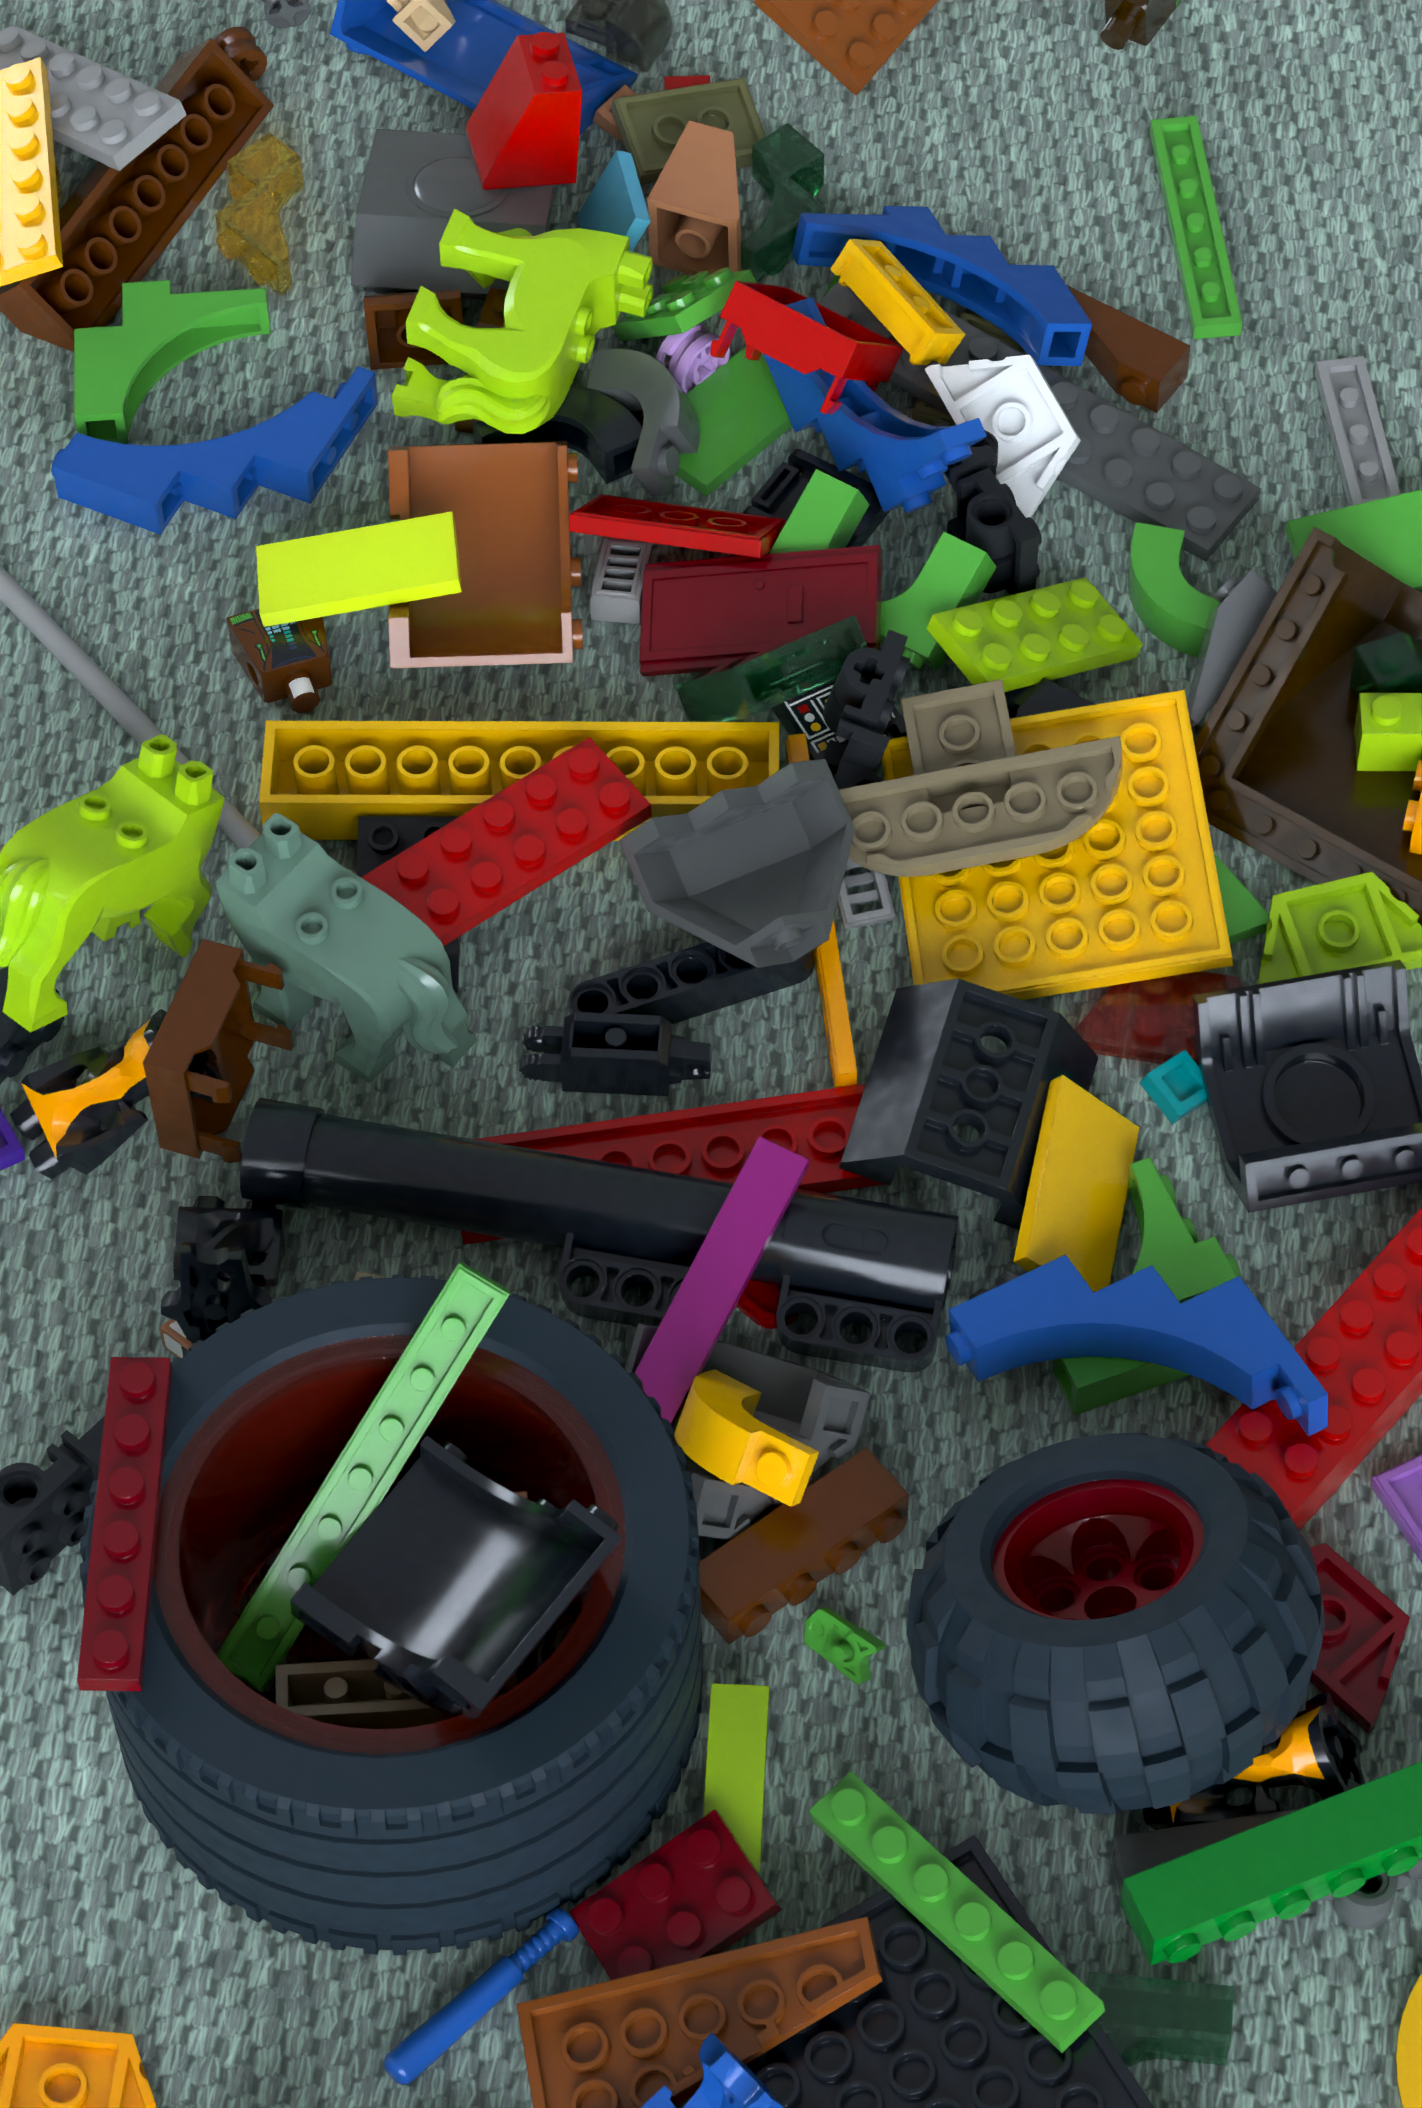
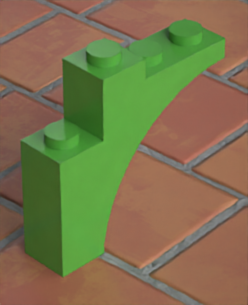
M170 280L122 283V326L74 329V417L77 433L100 440L128 444L131 424L140 404L154 385L170 370L186 359L215 345L248 336L271 334L266 288L172 294Z
M1151 1158L1131 1163L1127 1193L1135 1209L1141 1239L1140 1255L1132 1274L1153 1265L1180 1303L1237 1276L1241 1277L1235 1258L1232 1254H1224L1216 1237L1198 1241L1192 1221L1188 1217L1181 1218L1175 1206L1176 1195L1170 1179L1165 1174L1159 1175ZM1090 1356L1054 1359L1052 1369L1074 1416L1190 1375L1180 1370L1151 1362L1115 1357Z

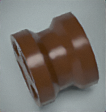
M232 27L224 30L215 38L214 41L252 82L259 79L265 72L267 57L260 47L256 46V40L248 29Z

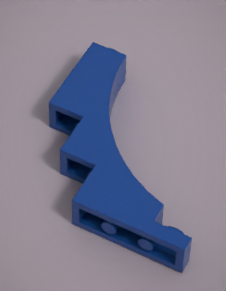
M357 366L347 383L342 382L338 386L334 399L312 391L296 404L269 420L243 431L207 441L180 445L146 446L105 441L76 433L66 448L60 449L57 452L52 463L51 472L55 478L58 497L160 535L184 501L236 519L259 485L311 504L378 405L375 372Z
M1065 1254L948 1310L950 1334L945 1336L949 1352L959 1366L966 1363L978 1382L1010 1369L1060 1358L1090 1356L1125 1358L1166 1366L1203 1379L1230 1393L1251 1409H1255L1276 1398L1283 1415L1288 1420L1296 1419L1308 1437L1328 1427V1393L1240 1276L1180 1303L1153 1265L1093 1293Z

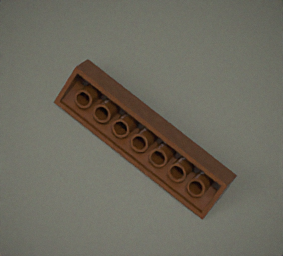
M212 38L181 54L155 87L156 90L179 99L187 115L120 171L98 161L59 210L63 267L0 287V311L22 333L74 352V329L106 327L122 306V283L140 282L274 107L269 99Z

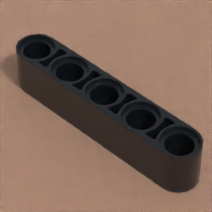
M706 942L578 984L569 996V1013L591 1012L662 1016L672 1024L805 981L813 972L814 949L794 962L758 968Z

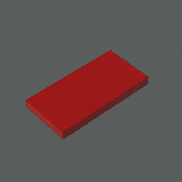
M600 494L569 514L568 531L761 558L772 549L787 521L781 518Z

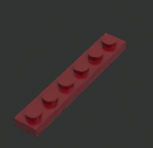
M111 1357L77 1674L80 1691H142L173 1372L170 1358Z

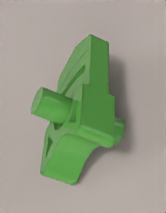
M828 1607L817 1610L805 1621L804 1643L835 1665L838 1671L856 1684L860 1685L871 1679L869 1660L874 1653L886 1648L883 1641L865 1629L858 1628Z

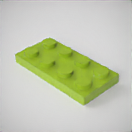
M1086 577L935 613L932 615L926 628L972 685L1002 679L1004 692L1038 684L1043 678L1054 680L1132 660L1138 656L1143 646V643L1128 627L1126 622Z

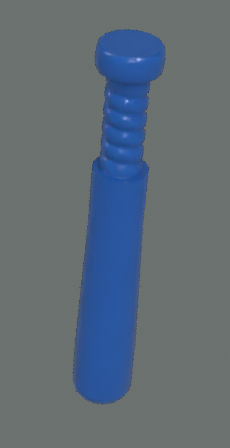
M560 1907L551 1910L546 1916L547 1923L545 1926L540 1928L529 1940L525 1941L523 1946L517 1948L515 1953H512L509 1957L502 1956L479 1978L386 2055L384 2068L388 2075L401 2085H408L413 2082L501 1999L524 1980V1973L537 1964L539 1959H542L547 1952H550L562 1940L570 1942L577 1937L579 1929L572 1917Z

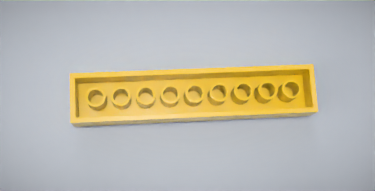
M266 720L259 795L261 820L263 825L274 813H280L299 826L300 832L312 840H358L359 816L460 817L578 743L591 737L651 804L652 817L613 840L619 841L653 817L689 813L721 790L757 786L780 770V722Z

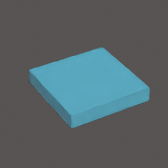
M616 150L578 213L577 219L579 227L582 229L609 232L629 237L630 251H633L651 220L633 157L629 152Z

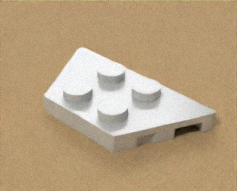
M1029 354L1010 356L1001 361L983 359L969 361V364L942 367L940 364L925 368L926 373L956 425L980 418L984 430L996 437L998 441L996 478L1000 484L1005 483L1010 487L1014 494L1016 505L1026 518L1032 517L1081 441L1034 358Z

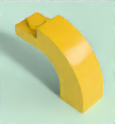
M715 1369L697 1375L693 1380L675 1429L674 1437L678 1446L699 1466L731 1485L743 1482L790 1507L800 1504L819 1451L765 1425L753 1417L761 1392Z

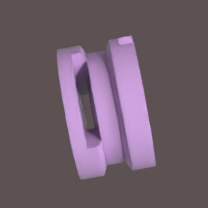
M699 323L683 334L667 335L657 352L656 360L668 369L684 393L687 394L713 374L720 366L728 362L730 349L728 348L724 358L711 356V343L713 340H718L719 336L715 333H707L705 326ZM666 355H669L668 360L664 362Z

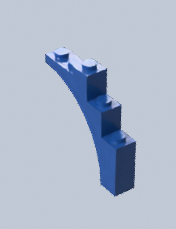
M884 206L882 215L800 214L792 251V257L797 265L832 267L849 239L881 241L925 290L960 304L999 327L1017 342L1028 355L1030 354L1038 366H1082L1092 323L1053 265L1008 264L991 236L946 235L929 207Z
M813 297L786 305L826 326ZM763 353L795 433L811 427L814 428L816 434L823 432L838 471L841 472L857 466L860 473L867 472L883 512L903 507L905 514L931 504L932 499L930 495L947 485L942 473L948 470V465L971 456L970 447L986 437L980 418L946 427H936L918 422L890 407L864 381L847 380L838 401L842 402L840 408L833 414H824L820 412V409L835 376L822 369L803 374Z

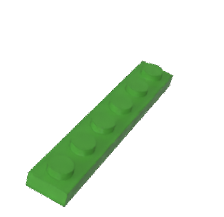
M1197 116L1152 119L1150 123V137L1193 340L1240 336L1242 319Z
M852 1771L808 1811L811 1820L1061 2053L1105 2012L1103 2001Z

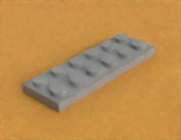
M11 24L8 28L0 31V70L41 57L48 70L53 140L120 171L187 115L179 99Z

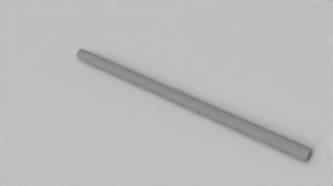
M0 564V600L140 746L142 742L159 734H164ZM177 748L175 760L181 765L189 762L190 760ZM212 784V788L215 791H217L220 795H222V793ZM225 798L218 827L238 848H247L261 834Z

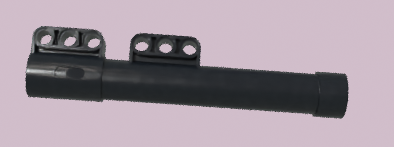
M259 1098L250 1116L240 1168L241 1197L247 1200L305 1210L309 1205L564 1248L558 1274V1286L565 1306L573 1314L632 1326H638V1323L657 1327L660 1326L734 1183L327 1115L322 1108ZM797 1189L750 1278L752 1281L776 1284L777 1290L780 1291L776 1319L778 1336L782 1345L796 1354L902 1372H918L926 1369L932 1363L936 1354L942 1315L952 1279L959 1216ZM582 1276L593 1277L599 1282L597 1290L587 1297H578L570 1292L572 1283ZM636 1285H644L654 1292L652 1299L642 1306L629 1305L624 1301V1296L630 1288ZM798 1313L809 1314L817 1321L816 1327L811 1332L801 1335L791 1332L786 1325L788 1320ZM856 1322L865 1324L870 1328L871 1336L860 1344L849 1343L841 1335L842 1330L847 1325ZM906 1332H916L921 1334L927 1343L917 1353H906L897 1347L896 1341Z

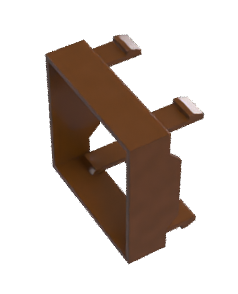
M202 939L143 1061L160 1148L200 1159L203 1151L223 1156L224 1162H241L242 1150L240 1142L216 1135L227 1131L254 1074V1068L248 1059L249 1052L255 1041L290 1051L294 1047L292 1031L284 1025L278 1024L277 1028L254 1022L248 981L283 990L285 986L283 971L275 964L268 963L266 967L244 961L243 949ZM208 1049L213 1050L217 1057V1060L214 1061L216 1069L224 1081L187 1071L194 1055ZM190 1091L211 1096L215 1103L212 1104L198 1097L191 1099Z

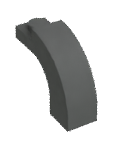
M597 349L586 388L616 400L634 416L644 417L631 470L651 496H668L673 477L679 470V455L693 454L698 451L700 429L695 408L668 369L654 357L630 349Z

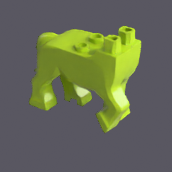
M454 208L439 243L440 264L443 267L466 270L484 289L493 284L496 278L510 282L504 304V328H474L459 323L445 313L435 293L421 286L406 319L407 344L425 348L444 359L449 365L455 366L467 374L454 380L438 379L423 364L408 357L403 368L406 371L404 386L396 384L392 393L394 415L401 417L420 416L448 425L457 421L476 419L484 421L486 424L506 434H524L540 427L552 419L563 404L580 363L587 364L589 362L595 343L594 335L600 329L616 325L621 311L645 317L653 297V285L648 284L653 267L652 257L630 251L629 237L603 231L574 228L552 230L532 236L525 229L515 228L496 233L476 225L469 216Z
M159 734L142 742L139 758L121 765L112 779L99 788L55 807L18 830L1 850L0 967L8 966L7 991L2 1012L30 1033L68 1015L67 1002L55 990L56 979L62 968L76 953L91 931L105 942L116 936L117 927L128 923L129 929L141 923L140 910L152 905L144 916L156 938L182 958L188 955L193 945L191 935L193 928L208 904L212 893V885L203 876L201 866L213 842L225 798L212 788L214 771L201 761L191 760L181 765L175 760L177 743L165 734Z

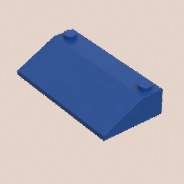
M338 0L330 35L345 42L346 48L350 51L370 55L475 110L518 35L557 32L494 0H444L456 22L424 52L392 21L397 11L386 0ZM566 38L582 88L580 136L594 123L593 118L596 110L624 85L630 87L637 80L638 74Z

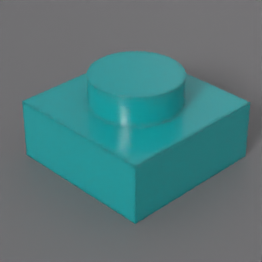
M1183 1050L1147 1073L1140 1082V1085L1172 1125L1207 1103V1094L1200 1068L1186 1050Z

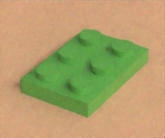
M729 267L720 269L710 275L707 270L689 278L686 274H681L661 285L663 293L651 300L644 318L625 312L626 316L618 320L616 325L612 327L620 341L683 334L722 310L736 281L757 282L751 270L731 272Z

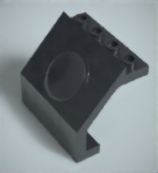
M1401 960L1192 995L1195 1035H1191V1040L1206 1090L1207 1103L1226 1177L1248 1213L1422 1182V1074L1410 1033L1407 972Z

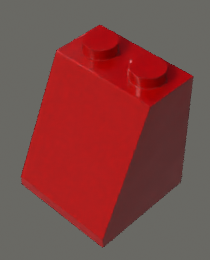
M539 32L532 35H518L466 124V133L483 190L576 183L582 88L564 32Z

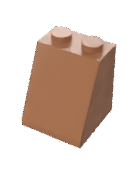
M689 120L647 198L648 213L651 220L648 225L649 256L652 257L653 265L689 275H695L705 270L710 275L726 267H729L731 272L741 271L740 207L734 134L731 131Z

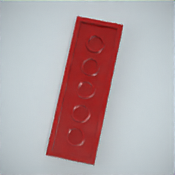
M588 737L361 878L391 896L424 921L441 940L444 947L652 817L651 804L591 737Z

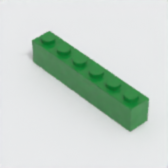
M1422 1761L1124 1878L1120 1905L1150 1966L1167 1959L1170 1963L1185 1961L1201 1950L1202 1945L1222 1937L1225 1941L1240 1939L1252 1932L1257 1923L1275 1916L1282 1920L1295 1917L1304 1912L1311 1905V1902L1330 1894L1335 1898L1345 1897L1360 1889L1365 1884V1881L1385 1872L1388 1876H1397L1412 1869L1422 1858Z

